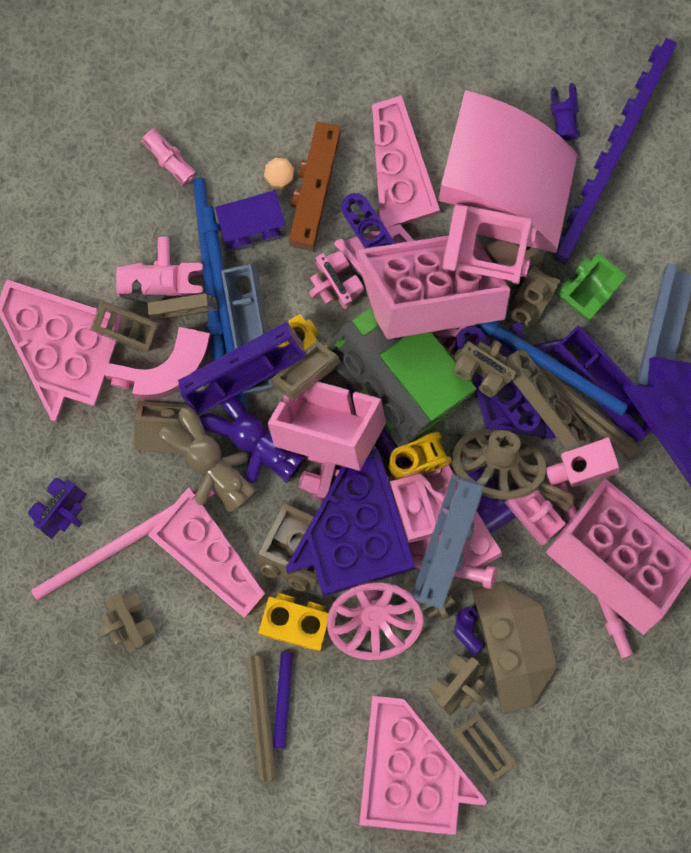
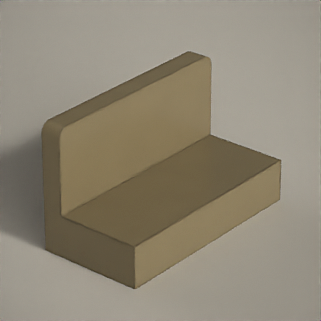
M138 401L134 418V448L143 451L179 453L163 443L158 437V432L163 427H172L192 442L179 419V411L183 407L190 406L185 404Z

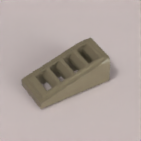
M101 300L90 330L144 353L149 352L159 323ZM107 310L111 312L107 327L103 328L101 324ZM118 315L122 318L116 333L112 329ZM129 320L132 324L126 337L123 333ZM138 325H140L142 329L138 341L133 338Z

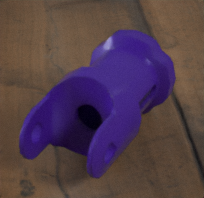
M574 83L569 84V98L559 103L558 90L552 87L550 90L551 114L555 115V133L565 141L579 139L581 133L577 130L576 113L579 112L576 85Z

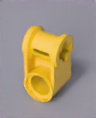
M440 432L428 434L414 442L396 448L391 454L388 466L391 476L397 480L416 474L422 475L434 472L451 464L452 460L450 456H446L440 442L442 438ZM398 458H407L412 463V467L405 470L400 469L395 461Z

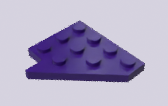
M652 357L649 358L647 387L628 384L624 385V391L691 486V363Z
M378 448L370 451L360 471L342 466L286 566L287 574L314 567L323 597L415 570L414 561Z

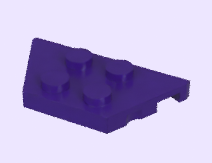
M520 322L513 324L508 329V331L526 341ZM499 339L497 340L501 343L498 353L504 357L516 352L515 349ZM475 373L473 374L471 380L476 388L474 392L486 429L505 430L516 434L546 439L555 438L554 433L541 416L540 423L534 430L528 432L517 430L510 423L495 400L480 391L481 381ZM510 383L498 391L500 398L504 401L512 400L516 394L514 386ZM521 397L516 404L509 406L508 410L511 412L516 408L521 415V418L518 420L519 424L526 423L529 426L532 423L530 417L533 414L531 411L524 412L519 404L525 402Z

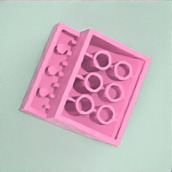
M465 90L438 201L532 218L531 226H535L537 229L533 246H527L557 253L578 154L557 133L529 114L507 103ZM485 222L479 224L477 230L478 235L520 244L522 236L519 229Z

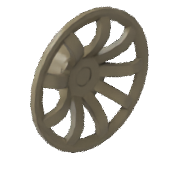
M481 429L465 435L454 447L452 464L457 476L473 480L467 473L478 470L487 464L484 473L476 481L485 486L495 470H499L500 491L484 487L482 495L497 499L522 498L535 492L544 481L546 463L543 455L533 443L516 433L505 430ZM486 435H490L489 441L485 438ZM476 438L482 448L470 449L465 445ZM521 444L526 446V448L519 450ZM460 454L479 458L470 464H461ZM533 454L538 465H529L522 459ZM519 468L526 473L537 474V477L530 483L524 479ZM508 470H510L512 477L522 489L509 491Z

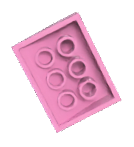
M449 236L356 251V257L375 319L387 339L504 320L510 289L504 279L461 270L443 269ZM476 237L473 257L477 260L493 263Z
M606 478L597 486L545 552L643 635L664 617L691 576V550Z

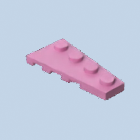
M402 95L373 104L380 220L387 228L399 224L404 225L440 213Z
M188 487L148 536L245 618L264 596L265 591L204 505H198L195 502L196 494L191 487Z

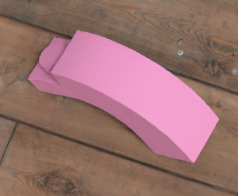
M179 327L174 350L168 360L162 365L153 369L140 370L107 363L104 376L107 380L111 381V386L129 389L130 385H134L132 394L136 399H159L170 396L180 391L179 379L204 366L210 349L211 335L207 332Z

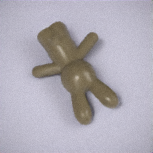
M183 407L179 411V419L192 442L172 427H163L159 430L158 437L163 443L184 455L192 470L204 475L195 496V502L198 505L206 504L212 490L223 501L225 510L232 512L241 506L256 490L253 485L233 468L248 462L249 454L245 451H240L222 458L219 445L215 440L206 435L197 413L190 407Z

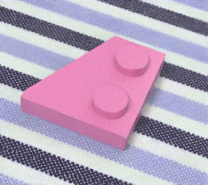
M421 474L390 481L389 485L408 544L431 538L444 497L434 491L431 484Z

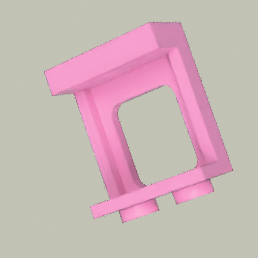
M455 204L442 268L453 271L461 270L519 283L520 276L527 277L530 258H525L524 256L526 246H533L537 227L531 226L532 218ZM485 222L521 231L522 236L517 261L514 266L481 261L473 257L479 224Z

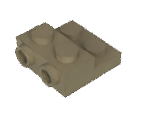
M285 503L283 504L256 560L255 565L260 567L262 574L270 578H276L279 575L288 579L289 585L298 591H305L306 588L314 590L318 581L314 567L292 574H287L286 571L288 562L314 516Z

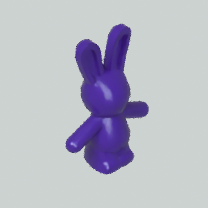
M236 395L220 403L235 420L233 423L212 413H205L199 417L205 430L228 437L240 450L252 452L246 473V481L249 483H255L258 480L262 462L269 469L273 470L284 483H288L306 459V456L303 454L275 447L270 431L267 432L262 420L249 414Z

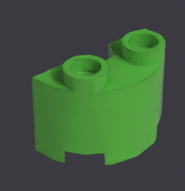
M597 253L591 261L586 258L575 271L579 275L577 279L573 282L567 279L556 294L560 297L559 299L586 321L590 322L612 297L611 295L624 282L627 275L600 253Z

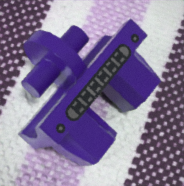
M54 478L47 489V492L54 497L51 503L46 507L38 501L28 511V515L35 522L33 525L51 539L59 530L65 532L71 523L80 528L83 523L76 517L84 508L80 503L87 495L70 480L65 482Z

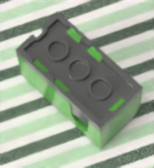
M372 308L343 326L327 347L339 357L340 364L335 368L354 392L381 399L386 424L383 428L398 447L416 441L454 414L462 406L463 401L468 399L476 390L471 379L468 381L462 380L453 374L456 363L453 360L452 354L439 343L433 332L387 339L375 319Z

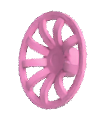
M387 583L363 584L348 590L334 602L327 617V629L334 645L347 655L363 660H382L404 652L417 640L423 625L422 610L414 596L405 589ZM392 593H396L407 600L405 603L397 606L389 604ZM357 595V608H348L342 605L349 598ZM412 608L415 613V621H405L395 614H403ZM337 612L346 617H353L351 621L344 625H335ZM390 623L401 629L412 631L405 640H401L392 629ZM359 625L357 633L350 643L346 644L339 637L338 634L348 633ZM379 630H383L395 647L380 651ZM367 631H371L372 652L356 649L361 644Z

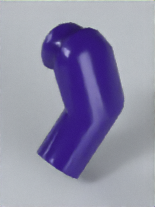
M465 607L456 615L454 633L463 645L475 655L485 644L474 633L478 612L473 607Z

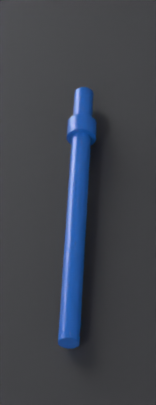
M197 178L193 180L203 264L205 293L213 296V298H217L206 234H202L201 228L204 226L201 208L208 207L206 184L204 178ZM219 307L218 311L207 312L209 323L206 324V332L211 335L213 361L225 355Z
M500 321L475 324L489 338L494 336L516 351H526L535 363L618 415L622 416L628 405L500 326Z

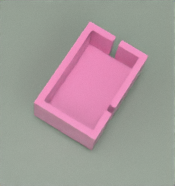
M317 382L295 401H292L284 394V402L278 404L268 422L273 444L278 448L360 471L386 424L382 401L380 398L355 392L352 397L357 416H354L355 412L350 391L347 389Z

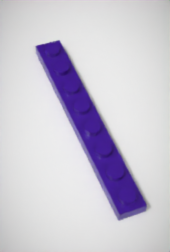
M666 38L662 47L657 44L655 45L648 59L649 62L653 63L648 73L642 71L634 87L639 90L635 100L629 98L622 110L621 115L626 117L622 126L620 127L615 124L607 140L612 145L608 153L601 152L594 166L595 169L599 170L594 181L588 178L580 193L581 196L585 197L581 207L574 205L566 221L571 226L567 234L561 232L555 261L566 265L677 42Z

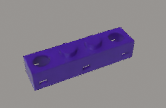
M287 321L179 379L180 394L197 415H200L306 358L303 342ZM288 340H291L288 345L284 347H278L280 344ZM209 383L208 387L205 390L196 391L197 389Z
M579 325L550 351L559 363L628 405L623 415L620 416L596 401L636 442H639L651 431L645 420L642 429L629 416L633 413L641 415L624 391V385L634 383ZM572 345L576 347L580 354L579 359L576 360L565 346Z

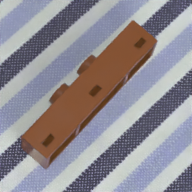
M316 121L308 159H302L298 177L303 178L301 189H295L291 207H295L296 211L289 237L290 247L314 252L341 135L340 126Z

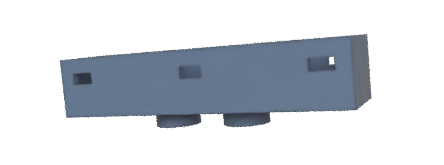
M252 264L221 270L235 349L269 331L258 268ZM242 276H249L251 280L252 290L247 294H241L236 287L237 280ZM276 374L269 377L265 385L260 386L256 384L244 390L243 394L250 395L277 389L271 381V378Z
M452 474L411 594L420 603L443 609L455 571H459L463 563L464 554L462 550L465 541L470 540L474 531V523L472 521L484 486L476 481Z

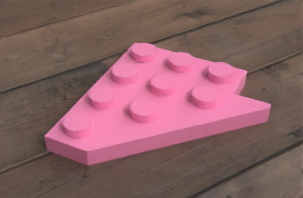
M372 696L359 825L456 835L459 803L486 805V799L404 699Z

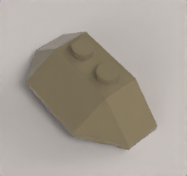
M503 582L496 583L493 589L484 587L472 589L501 712L506 713L533 706L557 668L542 605Z

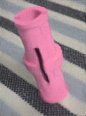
M156 128L150 130L141 140V143L159 160L158 164L171 172L182 186H186L197 175V172L180 156L179 149L172 147Z

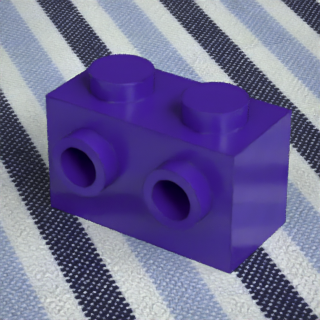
M275 190L215 207L227 249L243 250L252 245L251 242L261 239L264 242H271L281 238L282 233H286V225Z

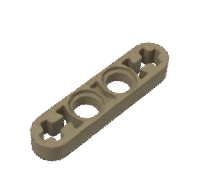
M518 350L508 355L504 364L516 372L512 381L563 446L570 451L590 444L591 440L587 428L530 355L524 350Z

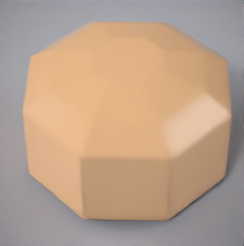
M274 158L266 164L264 178L271 188L284 190L293 183L294 167L287 159Z

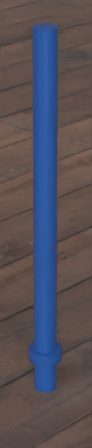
M208 206L201 208L204 226L201 228L202 234H206L226 353L235 350L221 274V270H225L218 235L221 228L220 224L216 223L214 207ZM243 392L237 394L236 396L244 408L248 409L247 394H243Z

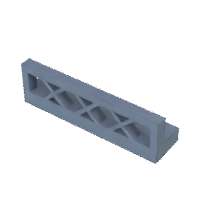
M667 263L662 273L636 385L647 387L649 358L661 357L675 360L691 294V275L676 271L677 265Z

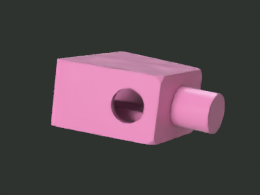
M609 437L562 453V463L546 467L551 485L569 480L571 487L620 473ZM583 461L587 464L584 471L576 472L573 470V466L577 462Z

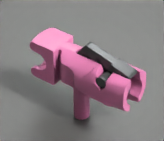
M158 237V261H155L154 265L144 266L140 262L117 267V296L133 301L150 303L162 301L166 296L186 297L203 294L201 286L192 285L188 282L192 276H198L203 273V264L180 263V265H170V237Z

